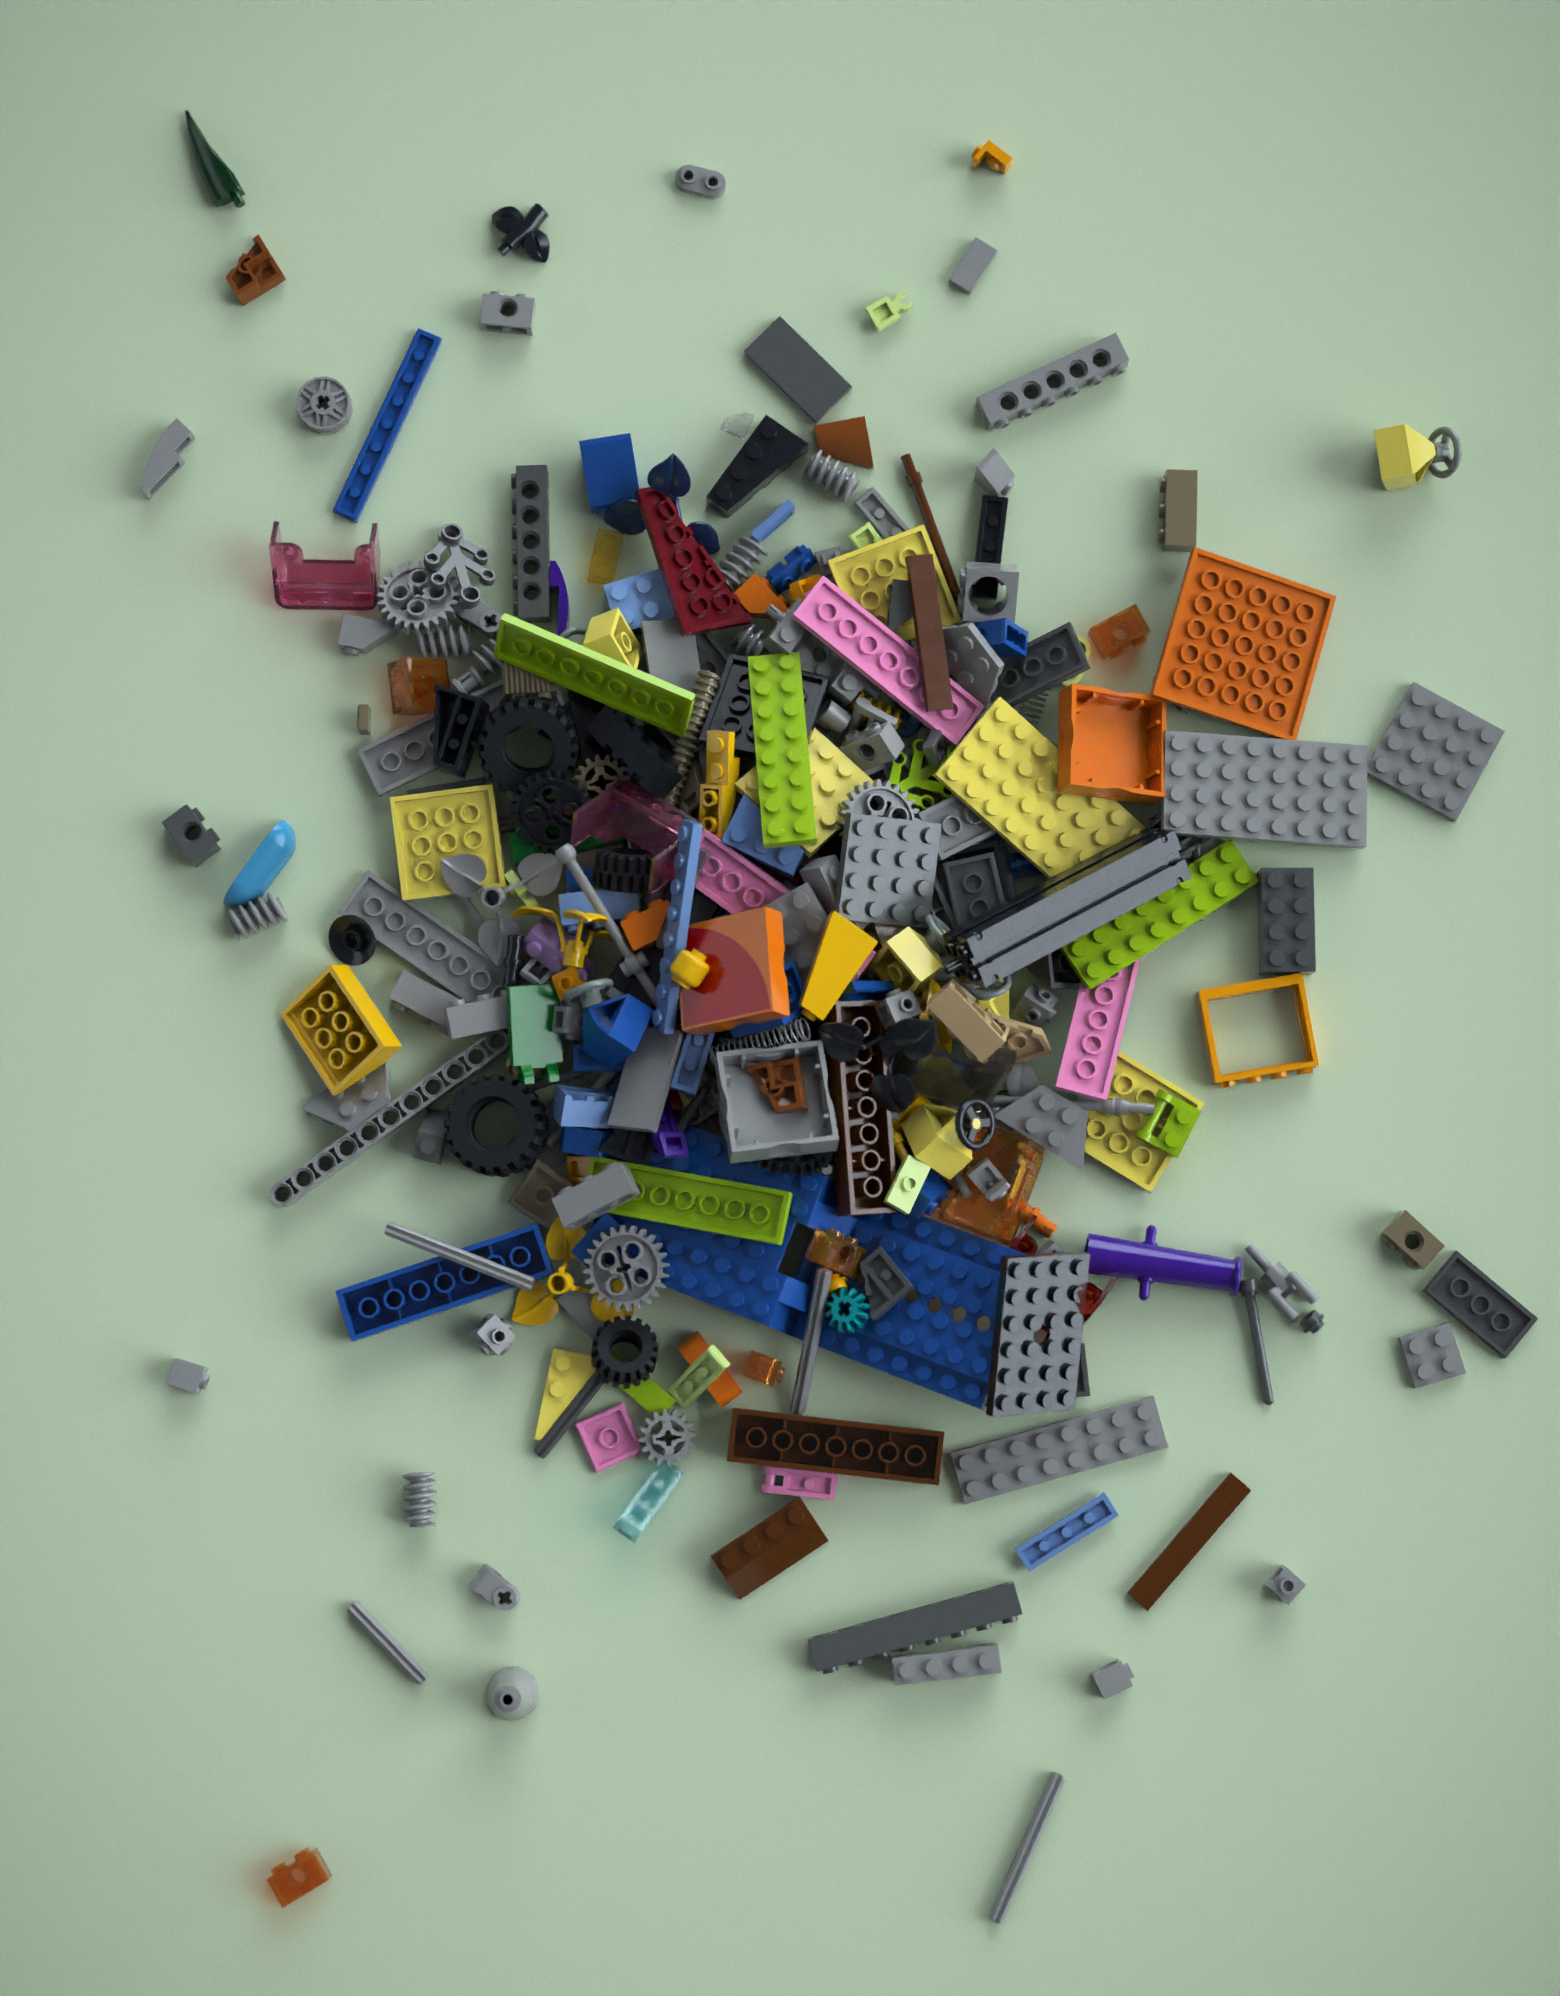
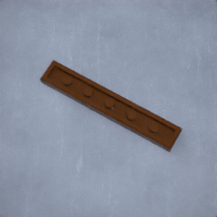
M933 554L910 555L905 557L926 712L951 710L954 707Z
M1230 1472L1127 1593L1148 1611L1251 1490Z

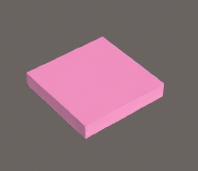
M624 1403L575 1424L596 1473L641 1453L640 1448L643 1445L637 1440L639 1436Z

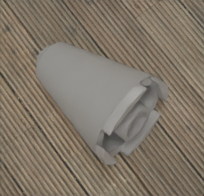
M506 1667L497 1671L489 1680L486 1688L487 1703L492 1712L498 1717L510 1721L520 1720L528 1716L535 1709L539 1699V1686L535 1677L525 1669ZM505 1695H511L513 1701L508 1700Z

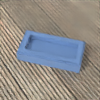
M788 499L750 533L751 539L761 544L795 514V505Z

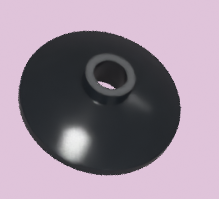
M343 915L337 918L330 927L329 944L332 952L340 961L351 966H358L366 963L373 956L376 947L373 930L364 919L356 915Z

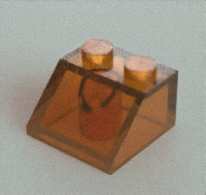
M404 657L387 664L394 715L414 716L433 713L435 708L434 684L450 689L446 659Z

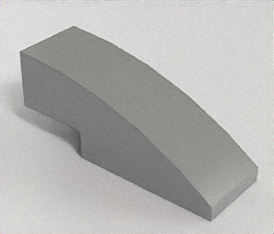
M177 418L166 429L148 461L141 491L149 500L185 464L179 455L195 440L192 432Z

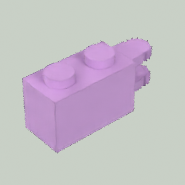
M544 916L528 933L523 942V951L555 974L569 969L562 966L564 953L560 952L561 944L557 925ZM563 930L565 944L568 945V940H575L576 938ZM586 956L583 969H577L581 981H586L588 975L595 971L596 965Z

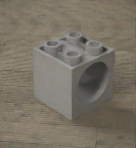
M966 561L965 568H960L959 583L960 587L963 588V594H958L957 609L958 613H962V620L982 622L1007 618L1015 623L1019 581L1018 566ZM982 577H995L1002 586H1006V594L1003 600L991 608L979 607L973 598L970 599L968 597L972 584L975 585Z

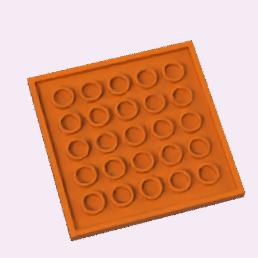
M1192 548L1150 696L1276 739L1296 740L1336 596L1203 549Z

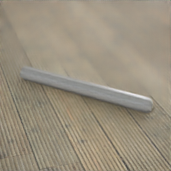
M389 1222L386 1226L385 1235L527 1291H530L534 1285L535 1279L521 1272L399 1224Z
M820 1267L816 1271L790 1411L797 1415H802L806 1411L826 1308L825 1303L827 1302L832 1271L824 1267Z
M1057 1772L1051 1773L991 1910L989 1918L995 1923L1002 1924L1065 1782V1777Z

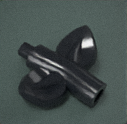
M537 203L533 205L525 217L517 208L512 206L497 210L492 215V222L496 229L506 234L501 239L502 244L497 251L502 256H505L509 251L515 252L522 246L527 256L538 262L546 263L549 257L550 243L547 235L538 229L548 217L546 210Z

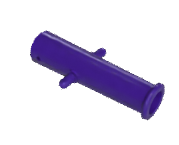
M1154 1225L1147 1227L1145 1241L1142 1243L1088 1233L1084 1252L1090 1253L1088 1274L1137 1280L1140 1283L1139 1298L1143 1301L1149 1298L1150 1285L1154 1282L1227 1291L1230 1296L1237 1295L1242 1273L1241 1257H1235L1232 1260L1158 1246V1243L1155 1242L1157 1229Z

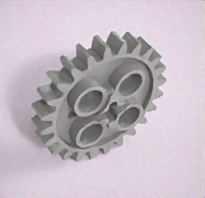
M422 560L419 561L418 566H414L410 561L406 569L399 565L398 573L390 570L391 578L383 577L384 585L378 586L380 593H377V604L379 611H381L382 619H387L388 626L395 624L397 632L405 628L406 635L411 630H415L416 636H419L421 630H425L426 634L429 635L430 628L432 627L436 631H440L439 624L448 626L447 618L455 619L454 611L460 610V585L457 584L456 577H451L450 573L446 578L444 588L434 590L429 585L430 578L433 573L439 571L442 567L441 564L436 569H428L423 566Z
M880 779L874 780L873 785L869 780L863 783V787L861 785L855 786V792L851 791L846 794L849 800L841 802V805L846 810H841L837 813L844 817V820L837 822L838 826L843 827L846 812L892 818V813L895 811L900 819L921 821V819L914 818V814L920 810L912 809L911 805L915 802V799L907 801L908 791L899 793V784L891 788L890 780L881 784ZM871 798L877 802L878 807L876 811L870 806ZM887 802H889V803H890V806H889V808L885 811L886 806H887ZM844 830L839 833V836H843Z
M626 1225L620 1226L619 1233L615 1227H611L610 1236L605 1232H601L603 1241L594 1239L593 1243L596 1249H587V1252L592 1257L583 1261L590 1265V1268L583 1270V1273L590 1274L591 1278L585 1281V1284L594 1285L590 1293H600L597 1298L598 1302L607 1299V1308H611L615 1303L616 1311H621L625 1305L626 1311L631 1312L633 1304L638 1310L643 1309L642 1301L647 1305H651V1295L660 1297L659 1292L656 1290L657 1287H666L661 1282V1278L669 1277L667 1273L663 1272V1268L669 1267L670 1264L662 1262V1259L668 1254L659 1253L658 1251L663 1244H653L655 1235L651 1234L646 1238V1229H641L637 1234V1226L633 1225L630 1227L629 1232ZM633 1244H636L640 1251L635 1259L629 1254V1249ZM618 1246H621L622 1248V1256L618 1252ZM612 1253L615 1257V1263L609 1268L605 1264V1257L607 1254ZM625 1264H630L631 1268L627 1270V1273H623L622 1268L625 1267ZM642 1269L648 1273V1280L644 1284L640 1283L637 1277ZM617 1278H620L624 1285L619 1293L613 1288V1283ZM631 1282L635 1286L634 1291L631 1290Z

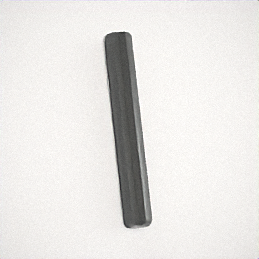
M594 1373L537 1444L534 1452L539 1457L546 1458L605 1382L602 1381V1375L598 1377Z

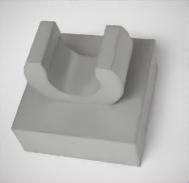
M840 546L815 552L821 577L832 576L827 561L842 555Z

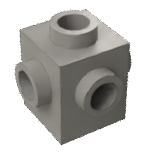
M1032 982L1013 1013L1022 1018L1026 1023L1041 1027L1044 1021L1050 1023L1057 1010L1053 1007L1059 998Z
M900 988L886 994V999L874 1005L884 1029L894 1026L895 1023L902 1019L914 1018L922 1013L920 1002L912 989L904 992Z
M569 1003V1007L554 1006L552 1032L566 1034V1039L581 1040L584 1013L582 1003Z
M487 1314L469 1332L478 1342L476 1344L477 1348L485 1355L505 1354L512 1347L511 1341L516 1337L511 1332L512 1326L505 1319H499L495 1314Z

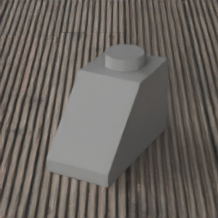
M993 448L976 467L973 481L991 496L1000 497L1003 495L1006 497L1015 486L1012 483L1015 474Z
M344 614L337 644L344 654L358 656L359 653H369L396 635L397 631L395 624L388 626L387 622Z

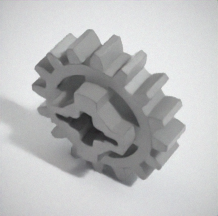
M662 1408L661 1415L656 1411H652L653 1419L650 1420L645 1417L643 1420L647 1424L646 1427H639V1430L644 1435L638 1437L637 1440L645 1444L640 1450L641 1452L649 1451L646 1457L648 1460L656 1457L657 1465H661L662 1461L665 1460L666 1465L671 1466L673 1459L680 1464V1456L682 1454L687 1457L690 1455L686 1450L687 1447L695 1446L690 1442V1438L695 1437L696 1434L688 1430L693 1424L691 1422L684 1423L687 1417L685 1414L677 1417L678 1411L676 1409H673L668 1414L667 1409ZM671 1420L676 1421L682 1430L673 1429ZM659 1422L657 1430L650 1433L654 1425ZM665 1431L675 1435L668 1439L667 1444L662 1439H658L665 1435ZM679 1442H682L680 1448L674 1452V1447ZM651 1444L660 1445L662 1454L657 1453Z

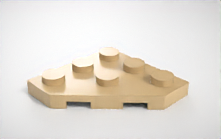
M995 1014L991 1018L1000 1026L1005 1023L1010 1029L1006 1042L983 1063L978 1058L973 1059L965 1050L966 1046L959 1040L979 1076L1052 1053L1051 1044L1042 1028Z

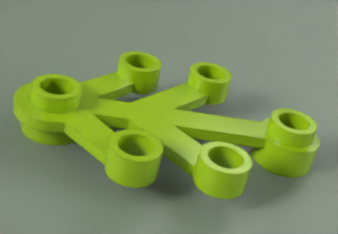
M916 739L911 745L913 756L908 778L899 782L901 768L907 761L906 755L903 752L898 755L902 759L901 764L896 763L895 760L890 761L892 766L889 776L891 788L899 784V793L915 787L938 793L945 800L954 796L952 792L950 795L944 793L943 788L945 786L942 783L928 780L939 767H930L928 765L921 770L924 754L923 751H918L915 745L921 744L923 746L924 739ZM958 744L956 746L951 745L947 749L945 756L941 762V765L953 752V750L958 746ZM908 793L906 797L907 801L915 799L912 805L918 806L920 811L935 805V801L930 795L921 797ZM922 800L929 801L930 807H924Z

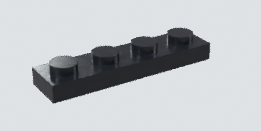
M982 496L975 562L1001 564L1008 498ZM982 577L975 585L972 584L971 597L996 600L999 582L995 577Z

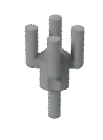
M1253 1243L1244 1249L1265 1272L1260 1279L1269 1288L1268 1297L1290 1322H1293L1299 1314L1286 1298L1296 1289L1310 1304L1319 1299V1296L1298 1273L1289 1272L1280 1261L1273 1266Z

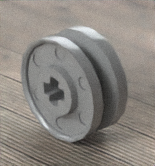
M327 376L315 377L307 381L299 390L296 399L297 411L304 424L313 432L322 435L334 434L342 430L350 421L353 412L352 400L344 385L336 379ZM324 401L326 404L328 403L329 406L325 410L323 409V407L321 408L320 404Z

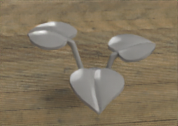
M548 853L528 855L519 863L517 868L523 880L502 889L498 886L486 888L481 883L486 877L487 870L482 859L474 854H459L443 858L440 861L444 880L456 895L471 898L477 893L478 887H480L483 905L487 908H492V912L498 917V920L489 919L485 921L478 931V941L482 950L497 966L503 964V958H506L508 934L522 936L519 924L512 919L503 921V916L498 910V907L503 905L506 900V893L526 884L531 894L536 896L548 895L557 888L563 864L556 859L555 855Z

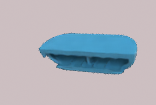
M280 821L269 832L228 889L224 897V905L233 909H239V905L247 908L248 901L255 905L258 902V897L262 898L289 861L296 848L295 833L287 821Z

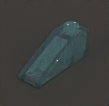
M663 1460L661 1465H657L613 1528L635 1543L681 1479L684 1472L673 1464L667 1466L665 1460Z

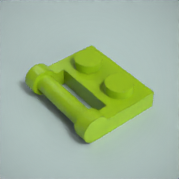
M1158 1090L1155 1096L1157 1100L1154 1104V1114H1149L1142 1130H1138L1136 1137L1178 1158L1201 1110L1173 1097L1165 1091ZM1166 1104H1169L1173 1108L1158 1138L1151 1134Z

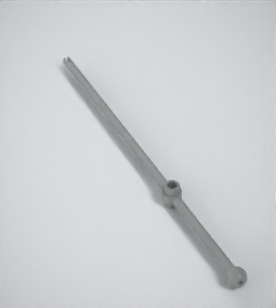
M565 844L555 851L556 859L562 864L566 863L596 913L608 918L607 922L603 924L625 958V961L619 964L622 972L627 978L633 974L637 977L656 1007V988L644 967L650 964L647 956L643 951L637 954L632 951L575 860V848L570 844ZM675 1020L674 1031H681L684 1034ZM684 1036L681 1049L683 1048L686 1036ZM704 1067L701 1081L710 1090L709 1094L718 1106L717 1101H720L719 1094L716 1095L714 1093L716 1084L712 1088L707 1087V1082L711 1076Z

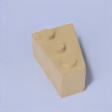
M952 978L929 999L927 1003L928 1012L936 1021L941 1020L947 1026L946 1030L953 1039H959L966 1046L965 1050L973 1059L978 1058L983 1063L1006 1042L1010 1027L1005 1023L1001 1026L998 1025L991 1018L993 1013L988 1008L983 1010L975 1002L976 998Z

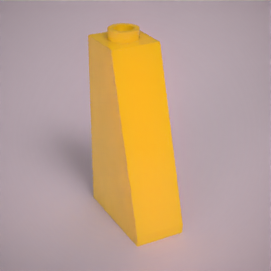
M831 911L827 917L798 1006L803 1009L801 1014L813 1022L816 1019L819 1021L824 1020L878 943L877 940L836 911Z

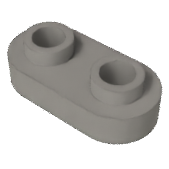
M684 165L676 173V184L683 192L717 199L726 190L725 178L717 171L693 165ZM686 174H691L693 178L691 180L684 179V176ZM711 180L718 182L716 186H710L708 183Z

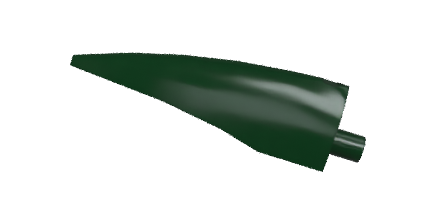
M186 110L188 133L202 179L215 206H224L233 202L236 208H241L245 205V201L242 198L245 192L234 173L209 145L192 115Z

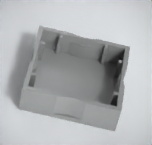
M821 1040L790 1043L767 1049L747 1048L716 1052L714 1065L730 1163L837 1150L839 1136L834 1106L828 1092V1071ZM798 1057L801 1060L809 1111L778 1113L771 1105L768 1097L760 1090L754 1078L747 1072L746 1066L766 1061L774 1063Z

